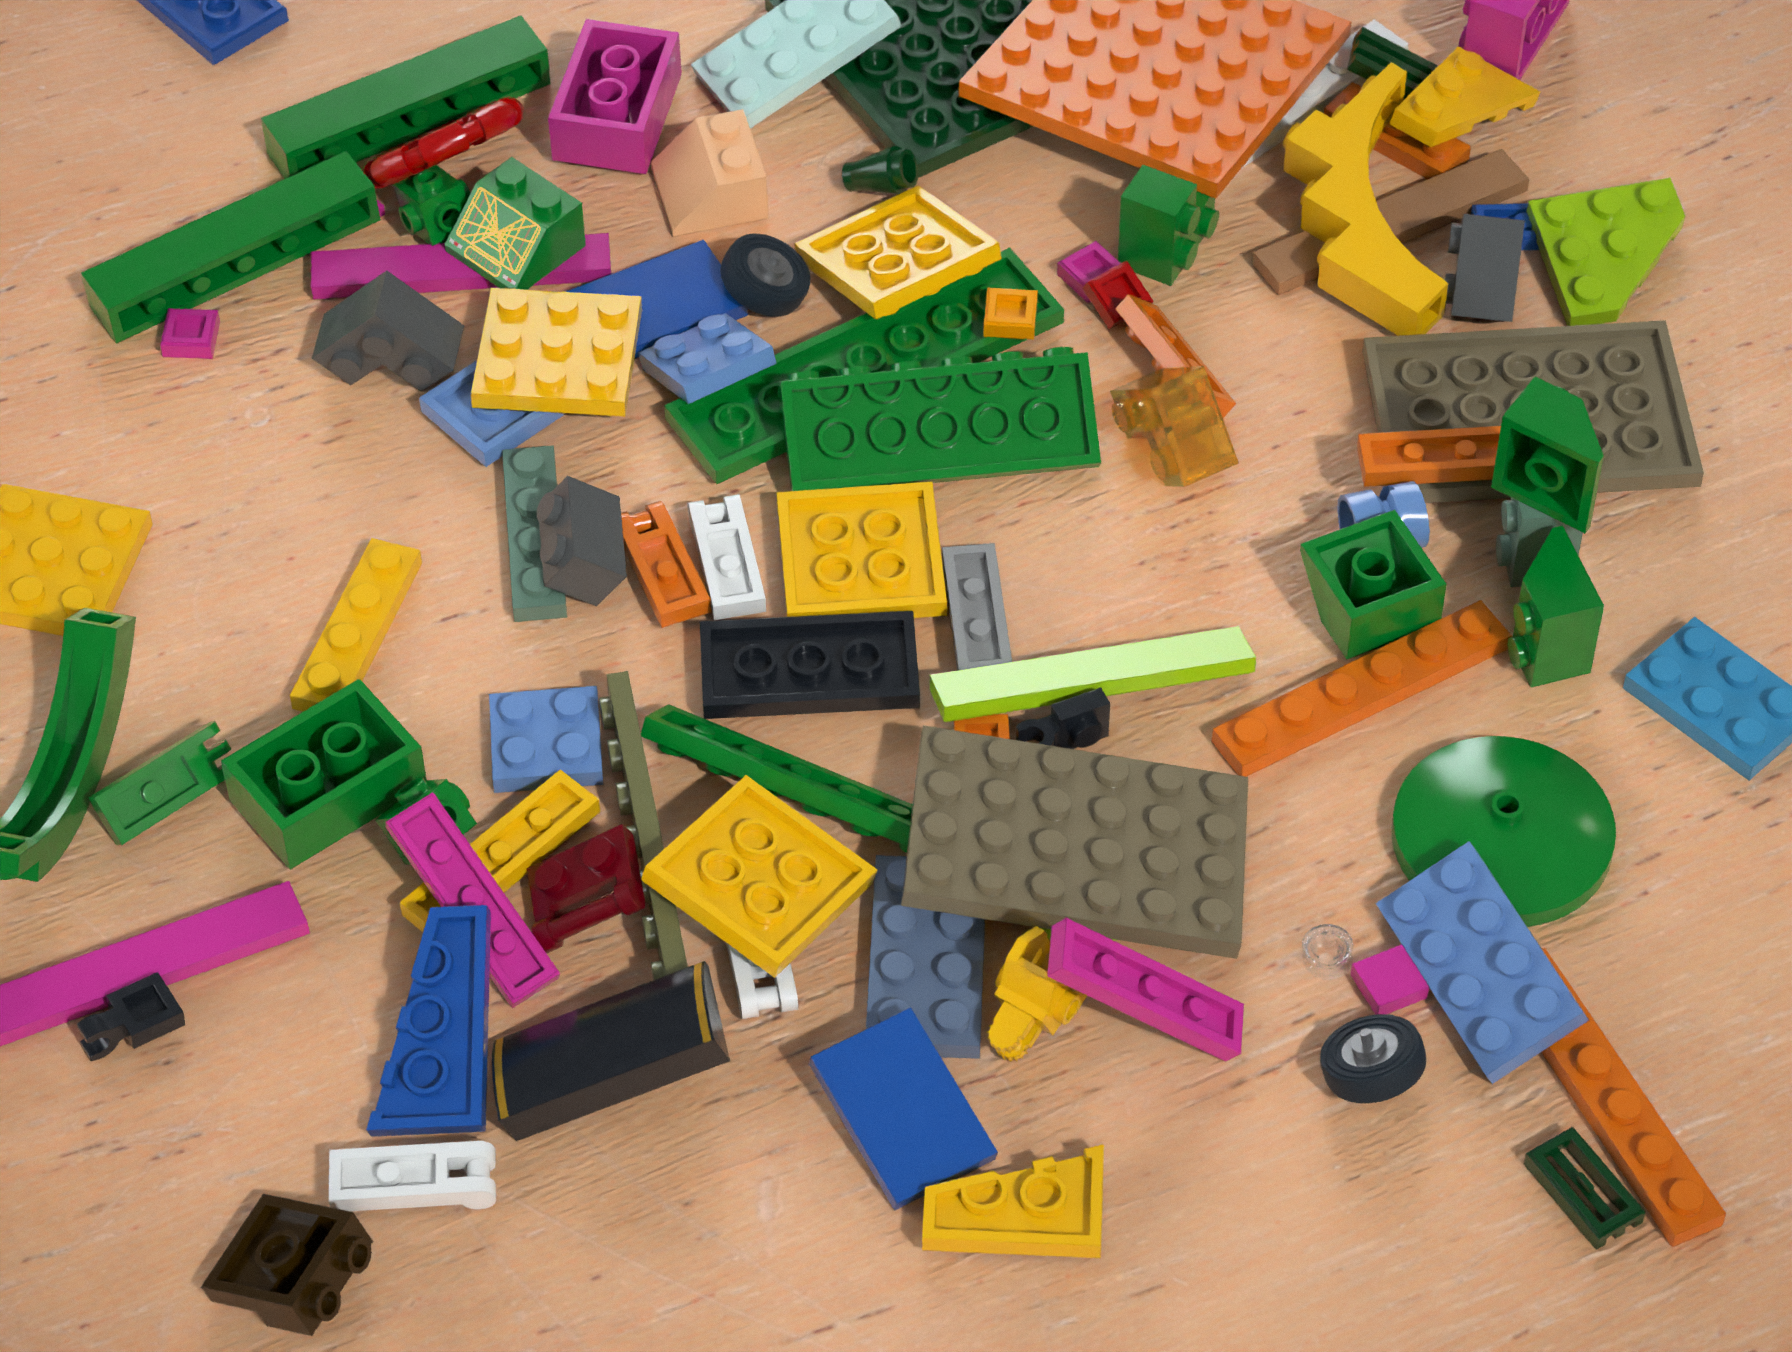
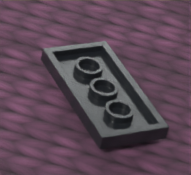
M913 611L700 622L704 719L920 708Z

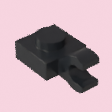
M1098 688L1052 704L1051 715L1040 719H1028L1019 723L1016 726V740L1025 742L1036 740L1040 742L1038 744L1069 749L1089 747L1100 739L1109 736L1110 702L1102 688Z
M156 972L106 995L109 1010L100 1014L90 1015L77 1023V1028L84 1037L80 1041V1045L90 1061H95L110 1054L125 1037L133 1049L185 1026V1018L180 1005L160 974Z

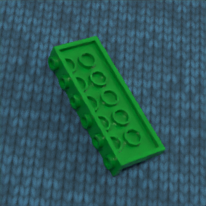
M1055 347L1043 351L1042 357L1023 358L1022 352L1012 351L993 355L992 361L972 363L971 357L958 356L944 359L941 361L942 366L921 368V362L905 361L895 363L890 366L891 371L870 373V367L853 366L841 369L839 371L840 376L819 377V372L817 371L792 373L788 375L787 381H780L778 389L779 402H781L791 491L919 482L940 483L1099 467L1101 455L1088 352L1074 353L1072 347Z

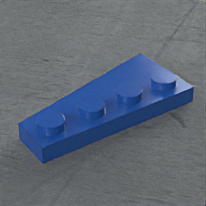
M487 905L430 908L411 973L413 981L406 1006H402L396 1029L398 1033L390 1061L386 1060L380 1080L382 1089L376 1110L371 1112L366 1130L371 1137L486 1132L491 911Z

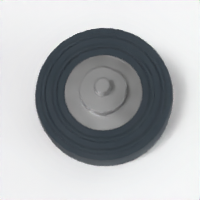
M747 234L738 238L726 252L720 270L725 288L737 302L755 313L770 317L788 315L799 307L808 293L811 281L809 269L803 258L785 242L764 234Z
M1377 1014L1352 1020L1335 1030L1322 1046L1320 1062L1325 1081L1336 1096L1353 1103H1376L1394 1098L1417 1083L1426 1067V1051L1421 1035L1410 1021L1395 1015Z

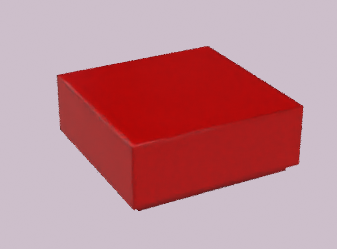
M1127 260L1088 281L1082 288L1109 330L1124 322L1116 308L1128 294L1149 303L1154 302Z

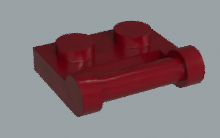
M623 824L527 868L535 918L531 931L546 954L561 948L563 940L621 913L630 916L645 909V897L634 835Z

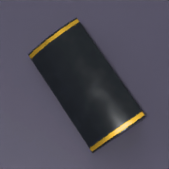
M705 961L494 1040L492 1048V1078L498 1121L516 1141L729 1062V1053L707 963Z

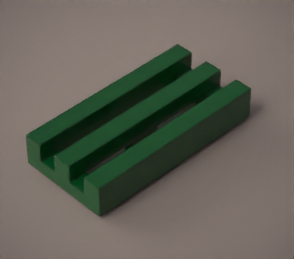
M1362 27L1354 36L1347 70L1367 80L1370 76H1377L1392 62L1407 71L1404 99H1406L1438 65Z
M1573 1126L1526 1153L1524 1165L1596 1250L1606 1244L1608 1237L1613 1236L1616 1239L1624 1234L1627 1226L1632 1225L1634 1228L1643 1223L1646 1211ZM1566 1148L1620 1213L1615 1215L1595 1192L1594 1185L1582 1172H1578L1561 1152V1149Z

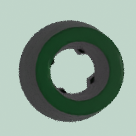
M894 145L860 160L845 163L842 168V180L849 192L869 191L901 194L917 184L918 164L911 150L901 149L899 146Z

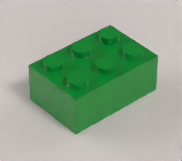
M357 679L221 760L229 800L290 870L383 814L398 802L395 794L409 782L420 777L427 781L421 745L360 679Z

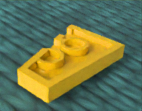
M1458 46L1395 108L1389 124L1429 147H1433L1471 132L1474 124L1489 119L1494 123L1506 118L1508 111L1519 107L1524 111L1534 107L1541 91L1484 61L1480 55L1466 51Z
M1104 1144L1085 1148L1084 1155L1055 1162L1052 1156L1032 1161V1168L1003 1175H999L995 1171H989L925 1187L922 1251L1101 1258Z

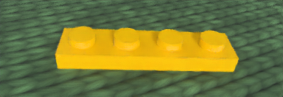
M371 538L290 694L292 709L304 712L357 679L363 681L422 565L419 549Z
M560 769L470 843V845L505 893L527 874L528 867L543 861L599 814V799ZM424 882L400 901L402 916L422 932L424 931L430 908L441 907Z

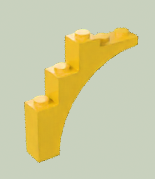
M1391 62L1377 76H1370L1362 85L1360 92L1347 105L1345 103L1339 105L1331 118L1316 109L1302 123L1297 122L1289 129L1283 141V147L1285 148L1284 171L1307 185L1300 198V205H1302L1300 228L1325 242L1317 257V263H1319L1318 287L1398 336L1426 334L1444 316L1448 282L1420 263L1395 237L1378 208L1369 180L1368 164L1370 154L1383 128L1391 120L1395 108L1404 100L1407 71Z

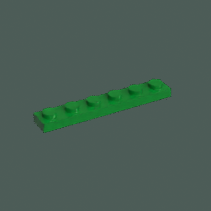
M670 704L645 716L641 737L658 743L657 747L662 752L673 756H689L705 763L707 770L721 776L735 775L743 778L747 775L773 795H784L802 803L801 807L811 814L837 817L849 822L851 829L859 834L871 837L883 836L899 843L900 849L907 853L913 804Z

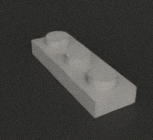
M995 543L942 547V563L957 671L1012 662Z

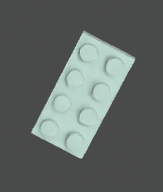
M786 0L693 62L691 66L695 75L724 110L731 112L743 109L749 127L752 128L900 28L901 24L897 14L884 0Z

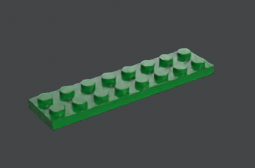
M1009 247L1001 251V260L984 267L979 273L965 276L941 288L939 292L933 295L924 296L899 308L892 315L874 319L868 313H865L775 354L777 364L690 404H687L681 398L664 405L665 419L717 485L787 452L781 402H779L778 389L780 381H787L788 375L800 371L819 372V377L840 376L839 371L841 369L853 366L870 367V373L891 371V365L905 361L921 362V368L942 366V360L958 356L971 357L972 363H978L1028 340L984 337L987 288L1038 291L1034 337L1063 324L1064 308Z

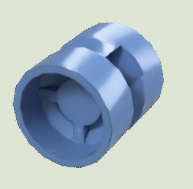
M1414 481L1384 486L1379 496L1370 489L1343 494L1338 499L1337 512L1340 529L1396 510L1421 548L1427 546L1430 533L1426 504L1419 486Z

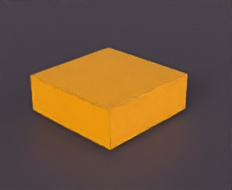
M987 288L984 337L1034 340L1038 291Z

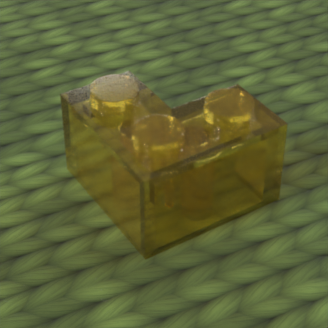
M1204 366L1162 368L1110 390L1114 401L1112 415L1116 425L1122 432H1125L1127 438L1148 439L1152 450L1149 455L1151 467L1165 486L1186 487L1239 463Z

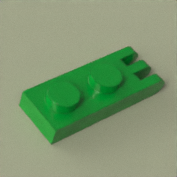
M215 720L203 725L88 797L116 845L125 844L225 780L222 765L217 767L214 761L231 750L230 745L226 739L215 743L209 748H206L203 743L220 732V728Z

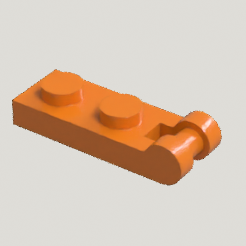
M660 500L645 506L646 511L629 515L627 511L622 512L624 551L661 628L711 613V599L664 503Z

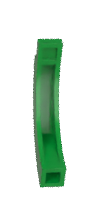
M83 608L65 619L59 671L45 730L22 787L12 804L0 818V880L18 878L38 882L59 861L79 829L90 805L88 797L95 793L101 779L117 728L131 661L136 622L135 616Z

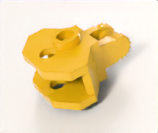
M1037 926L1018 937L1008 953L995 983L998 988L994 995L1002 1005L993 1018L994 1024L989 1025L990 1030L987 1031L989 1034L987 1039L991 1042L990 1045L996 1049L999 1056H1002L1004 1060L1008 1059L1010 1062L1012 1060L1018 1062L1020 1058L1024 1059L1023 1056L1028 1054L1027 1049L1032 1048L1042 1030L1053 1036L1061 1024H1068L1087 997V995L1047 976L1051 941L1048 939L1046 931Z

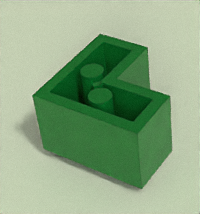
M1142 165L1121 195L1118 261L1122 263L1127 260L1135 273L1172 286L1182 269L1189 270L1198 252V245L1204 237L1209 239L1217 227L1219 211L1214 209L1215 198L1198 192L1197 184Z

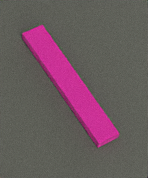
M609 233L585 234L586 246L533 286L592 282L611 275ZM439 243L434 246L423 244L311 251V290L313 299L349 297L386 270L418 293L499 288L445 251V243Z
M283 882L1 984L0 1046L107 1008L106 995L156 972L160 974L166 985H170L310 934L308 922L290 882Z

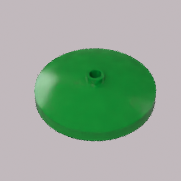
M1484 736L1465 739L1444 746L1428 755L1411 770L1403 781L1395 800L1392 819L1393 849L1397 861L1409 881L1470 841L1527 927L1555 921L1567 916L1585 904L1598 891L1608 874L1616 840V824L1609 800L1603 789L1587 770L1570 757L1549 746L1522 738L1507 736Z

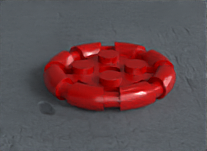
M504 97L468 112L466 116L456 121L450 120L418 135V138L407 144L401 143L377 155L375 158H371L364 163L361 170L375 186V189L395 184L429 167L438 165L453 156L468 151L472 145L482 144L517 126L524 116L523 105L514 97Z

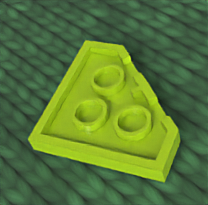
M1671 177L1528 201L1526 213L1531 221L1532 230L1536 233L1537 245L1567 326L1616 322L1626 309L1627 302L1638 287L1642 286L1659 262L1660 255L1666 246L1678 235L1683 227L1685 213Z

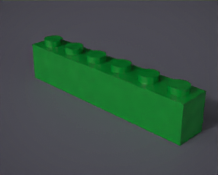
M520 15L262 117L261 122L267 154L285 179L345 151L349 153L355 162H359L401 143L418 138V135L450 120L456 121L466 116L468 112L504 97L518 98L550 85L548 49Z
M347 151L340 153L82 272L81 276L89 306L117 344L166 321L168 308L192 309L308 255L311 251L323 248L380 221L375 186Z

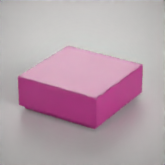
M1095 241L1057 262V275L1087 303H1090L1091 301L1082 289L1084 285L1121 263Z
M168 308L160 344L162 356L213 359L220 326L218 310Z
M1402 944L1355 962L1351 966L1350 975L1375 1015L1389 1014L1428 998L1429 986Z

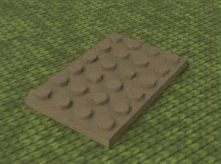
M1666 320L1364 338L1363 357L1378 433L1501 426L1502 416L1536 376L1583 399L1604 455L1597 493L1701 487L1704 471ZM1492 480L1417 484L1422 492L1425 503L1511 498L1491 488Z
M923 725L918 753L901 906L1032 927L1037 926L1051 930L1054 924L1069 918L1110 939L1237 959L1242 944L1248 777Z

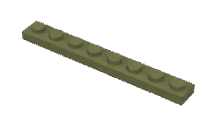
M628 671L606 674L609 696L600 697L599 705L604 730L614 728L616 739L607 740L612 772H623L624 782L616 783L618 805L621 816L631 814L633 825L626 826V828L634 835L637 857L640 858L642 868L640 870L642 878L645 866L664 850L629 674ZM642 881L645 903H649L651 915L642 916L647 950L658 949L660 961L651 962L652 977L655 980L687 968L688 965L676 906Z

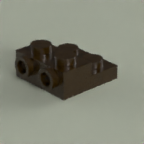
M262 1194L201 1288L211 1302L256 1311L266 1326L313 1336L322 1321H330L337 1315L341 1305L340 1292L353 1273H362L369 1265L373 1240L354 1212Z

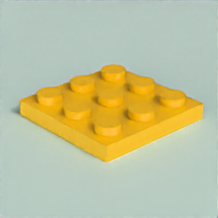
M919 185L794 244L796 252L803 258L808 269L874 319L892 315L899 308L924 296L933 295L939 292L941 288L965 276L977 274L984 267L1002 259L1000 245L997 240Z
M491 288L471 389L472 408L625 417L642 314L641 296Z
M933 482L776 492L787 617L913 611L914 618L947 616V600Z
M2 484L0 488V624L63 636L65 619L83 608L113 612L153 525L150 511Z
M745 775L645 866L641 881L775 978L873 884L878 869Z

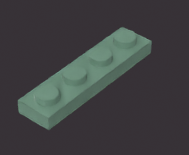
M554 445L504 449L502 454L514 622L567 618L566 594L544 586L543 566L540 560L541 539L539 521L537 520V508L542 497L557 487Z

